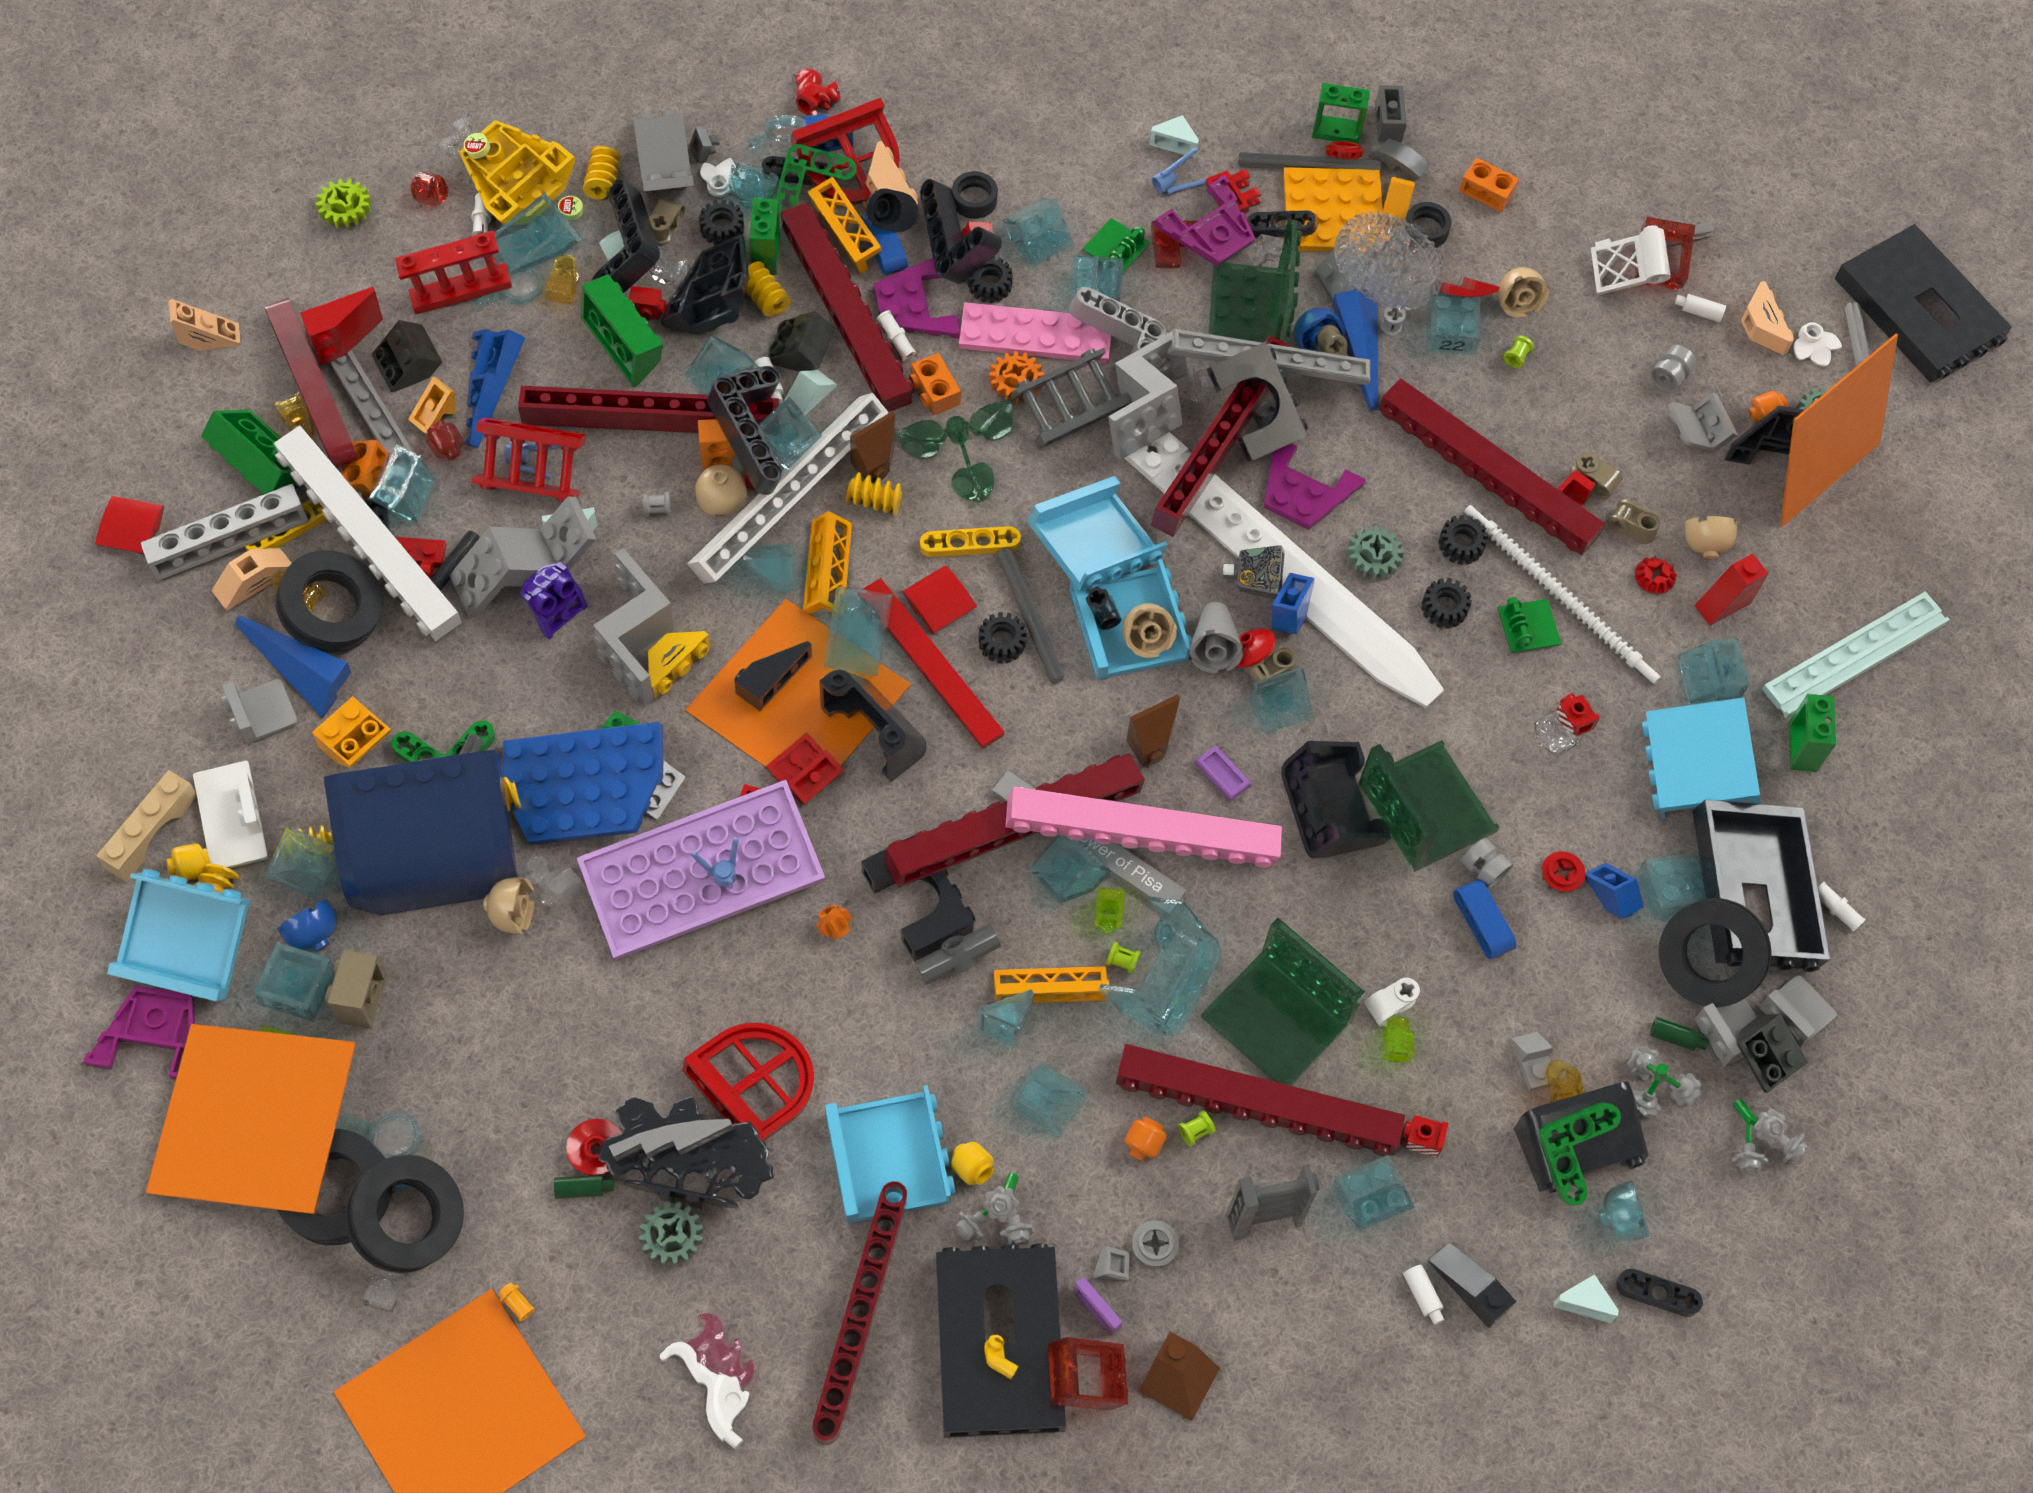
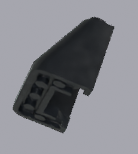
M839 669L829 672L819 680L821 709L829 717L834 713H843L849 719L859 711L880 733L879 745L883 749L884 757L887 760L882 773L890 782L899 777L925 755L926 740L868 679Z
M1307 741L1283 763L1281 769L1282 780L1305 851L1310 858H1326L1377 847L1385 844L1392 838L1389 828L1383 819L1375 818L1371 821L1369 819L1355 778L1365 763V757L1359 742Z
M1629 1082L1616 1083L1528 1110L1521 1116L1514 1130L1539 1192L1547 1189L1550 1193L1557 1192L1539 1141L1541 1128L1548 1123L1598 1103L1605 1102L1616 1106L1620 1111L1621 1120L1616 1128L1573 1145L1582 1174L1617 1163H1621L1622 1166L1628 1165L1629 1169L1640 1167L1646 1163L1645 1160L1649 1154L1634 1094ZM1603 1110L1604 1116L1597 1119L1592 1118L1593 1122L1598 1120L1608 1122L1607 1117L1611 1115V1112ZM1578 1119L1574 1123L1573 1129L1577 1135L1584 1133L1586 1130V1122L1583 1119ZM1551 1131L1552 1137L1548 1138V1141L1556 1143L1558 1136L1569 1135L1566 1131L1563 1133ZM1566 1156L1561 1157L1557 1161L1558 1171L1562 1173L1568 1170L1570 1166L1569 1159Z

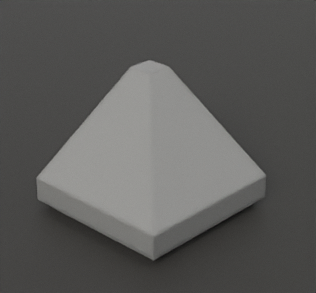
M1104 1246L1094 1271V1279L1129 1281L1130 1252Z

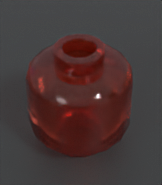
M423 171L419 172L411 182L412 196L419 203L434 207L444 202L448 196V185L446 180L440 175Z
M442 420L427 429L428 434L425 441L436 458H447L450 461L462 453L460 449L464 446L465 441L453 423H445Z

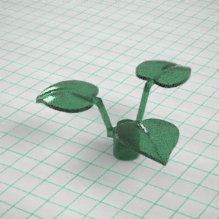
M1002 400L983 406L972 415L970 425L968 421H965L960 416L949 418L945 429H942L933 420H921L908 427L898 429L897 435L904 449L919 459H928L936 456L939 452V444H944L947 437H949L952 443L960 445L967 468H961L953 475V490L963 499L982 502L991 494L995 479L992 469L986 463L979 462L971 466L965 447V442L969 437L968 430L976 436L983 434L987 440L991 441L1006 437L1013 425L1011 400Z

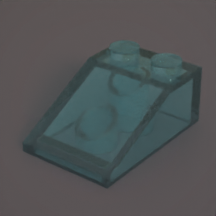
M546 193L495 232L500 252L498 254L514 274L563 255L582 240Z
M844 586L836 588L824 667L873 676L878 675L890 618L892 594Z
M1667 855L1646 859L1636 872L1653 922L1671 919L1686 906L1706 899L1699 856Z

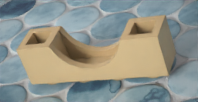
M168 770L96 855L104 869L127 883L131 873H135L145 861L147 847L155 833L167 821L181 818L197 799V794L191 783Z

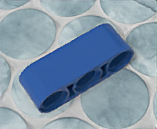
M866 214L861 215V219L882 248V251L875 255L882 274L885 275L908 268L907 257L897 233L877 228L870 223Z
M1478 879L1453 890V897L1488 959L1491 960L1516 949L1515 937L1482 880Z

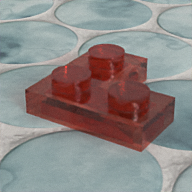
M1152 221L1151 234L1155 267L1180 268V247L1186 246L1153 225L1154 221ZM1183 221V222H1184L1188 227H1190L1191 225H1193V224L1196 223L1197 221Z

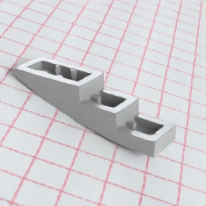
M730 1119L696 1120L642 1132L610 1145L609 1148L616 1161L641 1149H644L647 1157L651 1158L673 1146H676L679 1154L683 1155L734 1128Z

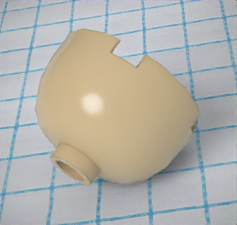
M1518 267L1506 273L1500 280L1499 292H1497L1500 305L1507 315L1514 318L1526 317L1527 315L1523 312L1539 311L1549 296V289L1542 276L1537 271L1527 267Z
M723 464L713 465L705 469L698 477L695 486L697 503L701 510L709 515L731 516L745 505L747 496L746 482L740 472L733 467Z
M1707 516V520L1699 522V517L1685 521L1686 541L1694 552L1703 554L1704 559L1719 558V554L1727 552L1736 542L1738 522H1734L1733 518Z
M1143 603L1134 607L1127 613L1122 623V634L1126 645L1136 655L1144 658L1159 656V653L1165 649L1168 650L1172 646L1176 638L1177 627L1172 616L1163 607L1153 603Z
M519 877L506 878L497 882L490 890L489 895L485 896L484 910L487 912L492 925L502 932L523 934L521 930L529 928L534 910V901L529 900V892H534L529 879Z

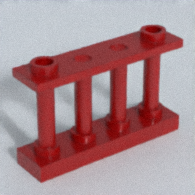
M494 231L395 258L400 280L410 278L414 287L408 289L415 315L513 288L506 262L497 265L493 254L500 253ZM484 257L487 268L472 271L469 261ZM459 264L463 274L448 278L444 268ZM434 271L438 281L423 285L420 275Z
M485 417L477 422L476 432L484 433V437L487 439L483 474L479 473L474 476L472 483L480 484L479 487L486 490H494L495 487L556 497V501L564 502L567 497L577 498L580 495V490L571 489L570 484L573 455L577 449L585 445L586 434ZM500 436L509 437L512 442L509 478L494 476L497 439ZM526 440L533 441L538 446L534 482L519 480L522 446ZM551 445L561 446V450H563L560 487L545 484L548 447H551Z

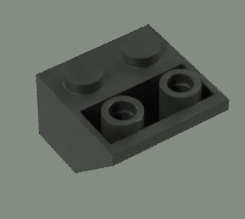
M815 310L784 320L777 328V335L769 347L767 357L770 358L772 365L797 372L819 369L835 328Z
M398 320L371 354L391 392L399 391L430 378L442 363L424 326Z
M1781 1014L1760 1015L1740 1031L1737 1046L1764 1093L1771 1091L1808 1063Z

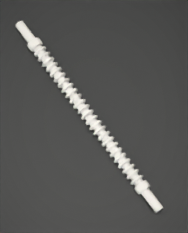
M1471 505L1465 509L1464 513L1468 517L1472 516L1474 522L1477 519L1481 521L1479 527L1483 525L1486 527L1485 533L1488 532V537H1491L1490 540L1492 542L1496 541V546L1501 545V550H1506L1507 556L1512 555V560H1517L1518 566L1523 565V570L1529 571L1528 575L1533 574V579L1539 580V585L1544 584V589H1549L1550 595L1555 594L1556 600L1561 599V605L1566 604L1567 610L1572 609L1571 614H1577L1578 620L1583 619L1582 624H1588L1589 630L1594 629L1593 634H1599L1600 640L1605 639L1604 643H1609L1610 649H1616L1615 653H1620L1622 655L1621 659H1626V663L1631 668L1635 667L1653 684L1660 680L1661 676L1642 660L1643 656L1638 651L1633 652L1632 646L1627 647L1628 642L1623 643L1621 636L1616 637L1617 633L1611 632V627H1605L1606 623L1600 622V617L1595 618V613H1590L1589 607L1584 608V603L1578 602V597L1573 598V593H1568L1567 587L1562 588L1561 582L1556 583V577L1551 578L1550 572L1545 573L1546 569L1544 567L1540 568V563H1534L1535 559H1530L1529 553L1524 554V549H1519L1518 543L1513 544V539H1508V534L1503 535V530L1497 529L1498 525L1494 521H1488Z

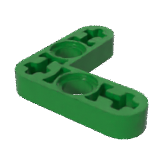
M801 144L792 145L786 154L775 199H778V202L779 200H784L786 193H781L782 187L788 191H797L796 196L790 194L789 202L793 203L792 207L797 206L806 170L841 180H848L855 175L856 164L852 159ZM797 148L801 149V154L809 156V151L814 152L811 158V167L805 166L807 160L800 159L798 163L794 162L791 152H796ZM818 155H824L828 158L829 164L826 169H818L815 166L814 161ZM832 158L838 159L836 162L838 165H844L845 162H848L852 172H848L846 176H843L841 170L834 168L835 173H830L829 170L833 165ZM790 172L797 174L799 178L798 184L794 187L787 186L784 181L786 174ZM779 205V213H780L781 211H783L781 205Z
M480 720L475 722L445 756L457 755L462 750L469 734L477 735L478 731L484 732L485 730L488 736H480L483 743L479 751H486L495 740L493 726L487 721ZM407 731L397 733L391 742L394 753L406 763L419 761V758L425 754H430L433 758L445 757L439 751ZM409 741L410 747L415 750L413 755L410 749L407 747L401 748L399 743H407Z
M1605 1102L1598 1103L1548 1123L1541 1128L1539 1141L1558 1196L1563 1202L1577 1206L1586 1200L1588 1190L1573 1145L1616 1128L1621 1120L1620 1111L1616 1106ZM1603 1110L1611 1112V1115L1607 1117L1608 1122L1602 1120L1593 1122L1592 1118L1597 1119L1604 1116ZM1578 1119H1583L1586 1122V1130L1584 1133L1577 1135L1573 1129L1574 1123ZM1551 1131L1556 1133L1566 1131L1569 1135L1558 1136L1556 1143L1548 1141V1138L1552 1137ZM1566 1156L1570 1161V1166L1567 1171L1561 1173L1557 1169V1161L1561 1157ZM1569 1178L1571 1185L1578 1188V1191L1574 1193L1575 1198L1567 1195L1571 1191L1569 1182L1562 1181V1179Z

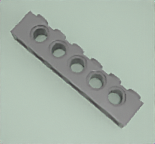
M290 484L143 541L141 546L156 580L159 581L309 521L293 484Z

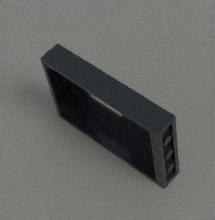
M1915 224L1843 263L1834 278L1853 300L1859 303L1860 307L1889 339L1898 334L1896 346L1930 383L1938 378L1940 380L1945 379L1957 367L1958 369L1964 368L1974 357H1977V359L1981 358L1991 347H2000L2008 339L2007 334L2012 328ZM1932 288L1957 315L1959 319L1958 326L1955 328H1945L1939 325L1915 297Z
M1704 800L1692 812L1706 899H1728L1746 907L1742 884L1766 886L1772 923L1771 931L1768 933L1772 950L1770 967H1778L1779 970L1798 968L1803 969L1804 972L1819 970L1822 965L1830 960L1804 808ZM1710 925L1716 963H1726L1730 967L1741 966L1743 948L1738 937L1731 930L1721 925Z
M1037 1243L1032 1244L1030 1248H1018V1245L1001 1246V1249L989 1250L987 1246H975L971 1250L960 1251L957 1247L943 1248L942 1252H936L943 1437L1065 1432L1066 1415L1055 1247H1048L1047 1244ZM995 1285L1008 1288L1013 1296L1016 1343H1006L1003 1345L1005 1359L1019 1366L1012 1379L990 1368L986 1362L984 1351L985 1322L983 1298L985 1292Z

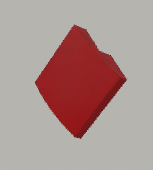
M1464 277L1462 286L1438 280L1436 290L1455 296L1477 297L1499 292L1500 287Z
M111 496L99 526L95 545L144 554L141 542L154 538L155 531H159L164 506Z
M946 565L902 591L916 614L919 613L932 634L977 607L968 591Z
M807 732L765 767L777 782L786 780L792 796L803 805L844 771L843 767L828 750L823 751Z

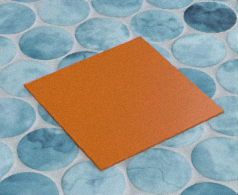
M1898 334L1892 336L1794 419L1781 527L1787 524L1880 444Z
M785 599L691 702L685 711L765 767L806 732L823 751L827 749L836 761L842 765L872 731L874 726L859 711L849 719L843 713H834L829 717L821 709L819 680L833 670L840 669L868 679L892 705L911 686V683L788 599ZM808 641L811 643L812 657L761 711L735 693L734 679L741 669H746L752 662Z
M191 1024L146 1194L315 1214L356 1042Z
M492 1289L333 1391L394 1493H504L586 1437Z

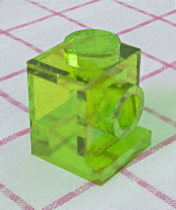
M1097 887L1094 927H1100V931L1104 933L1116 932V929H1122L1125 890Z
M1404 1017L1387 1019L1383 1027L1382 1060L1410 1063L1415 1055V1048H1413L1414 1031H1410V1021Z

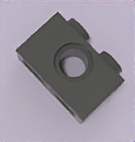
M1379 85L1375 102L1378 142H1385L1388 138L1402 142L1407 124L1403 86Z

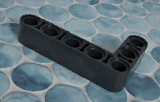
M620 178L610 187L609 198L624 247L594 274L591 281L609 274L612 280L620 285L624 293L658 262L660 251L642 194L624 179Z
M927 179L921 186L920 197L935 270L938 276L956 284H962L999 252L1002 239L999 235L982 227L974 228L962 238L952 189L933 179Z
M762 366L720 376L714 380L707 395V403L754 489L763 495H769L774 492L783 471L747 404L767 400L773 396L781 376L779 371L772 366Z

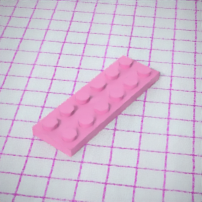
M964 302L959 349L998 353L1007 352L1008 354H1014V351H1017L1018 355H1023L1026 352L1027 356L1076 361L1082 358L1081 354L1092 348L1095 351L1104 348L1106 353L1098 362L1108 364L1111 335L1076 319L1070 313Z

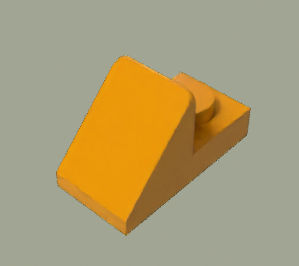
M1396 177L1391 178L1382 212L1383 218L1401 223L1405 222L1415 182Z
M433 377L408 420L425 434L432 435L444 414L454 415L456 413L454 391L438 378Z

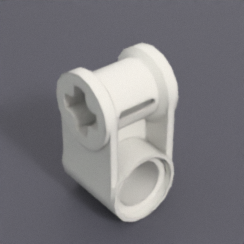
M1402 978L1387 988L1372 994L1364 1001V1005L1379 1027L1410 1009L1420 993V988L1415 980ZM1401 991H1402L1403 993H1407V992H1408V993L1410 994V996H1408L1407 994H1405V995L1402 996V995L1400 994V992H1401Z

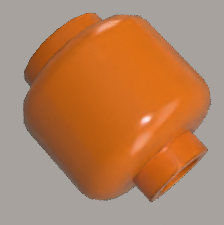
M1770 390L1755 396L1751 401L1752 408H1749L1748 412L1751 420L1755 423L1759 422L1779 405L1788 407V403L1782 393L1778 394L1776 391Z
M1145 1116L1142 1120H1134L1124 1138V1144L1130 1148L1128 1154L1143 1162L1146 1157L1150 1159L1157 1158L1167 1139V1135L1163 1131L1164 1126Z

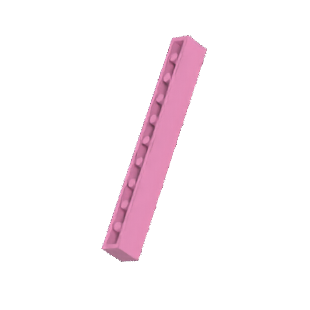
M1013 787L1008 795L1005 827L1013 828L1014 831L1020 833L1035 831L1048 837L1056 835L1068 836L1070 840L1075 841L1089 839L1103 845L1117 843L1122 844L1125 848H1148L1152 852L1172 851L1179 856L1199 855L1206 860L1227 859L1233 864L1254 863L1255 866L1260 868L1273 866L1281 857L1282 826L1021 787Z

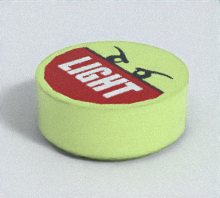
M474 133L465 139L464 149L469 157L478 159L484 157L489 152L490 143L485 135Z
M575 196L563 197L558 203L559 215L568 221L579 219L583 214L582 201Z

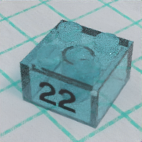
M1430 294L1425 310L1427 352L1476 354L1481 339L1480 297Z
M277 942L253 994L260 1006L314 1022L326 996L327 989L334 978V965L330 958Z

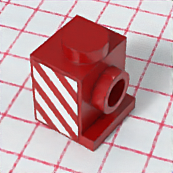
M1573 693L1566 695L1560 700V704L1555 712L1571 739L1594 730L1600 719L1599 715L1593 712L1583 694L1577 697Z
M1414 1115L1411 1122H1405L1402 1137L1406 1138L1404 1148L1438 1158L1443 1149L1449 1123L1444 1121L1441 1123ZM1420 1130L1428 1132L1430 1135L1425 1136Z

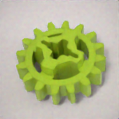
M340 178L338 179V184L330 181V187H322V194L316 195L318 201L316 202V207L321 220L325 219L327 225L334 222L336 228L344 224L347 229L352 222L357 226L359 225L358 219L366 220L365 213L371 212L370 205L372 202L367 188H362L360 182L353 185L352 179H348L346 183H343Z

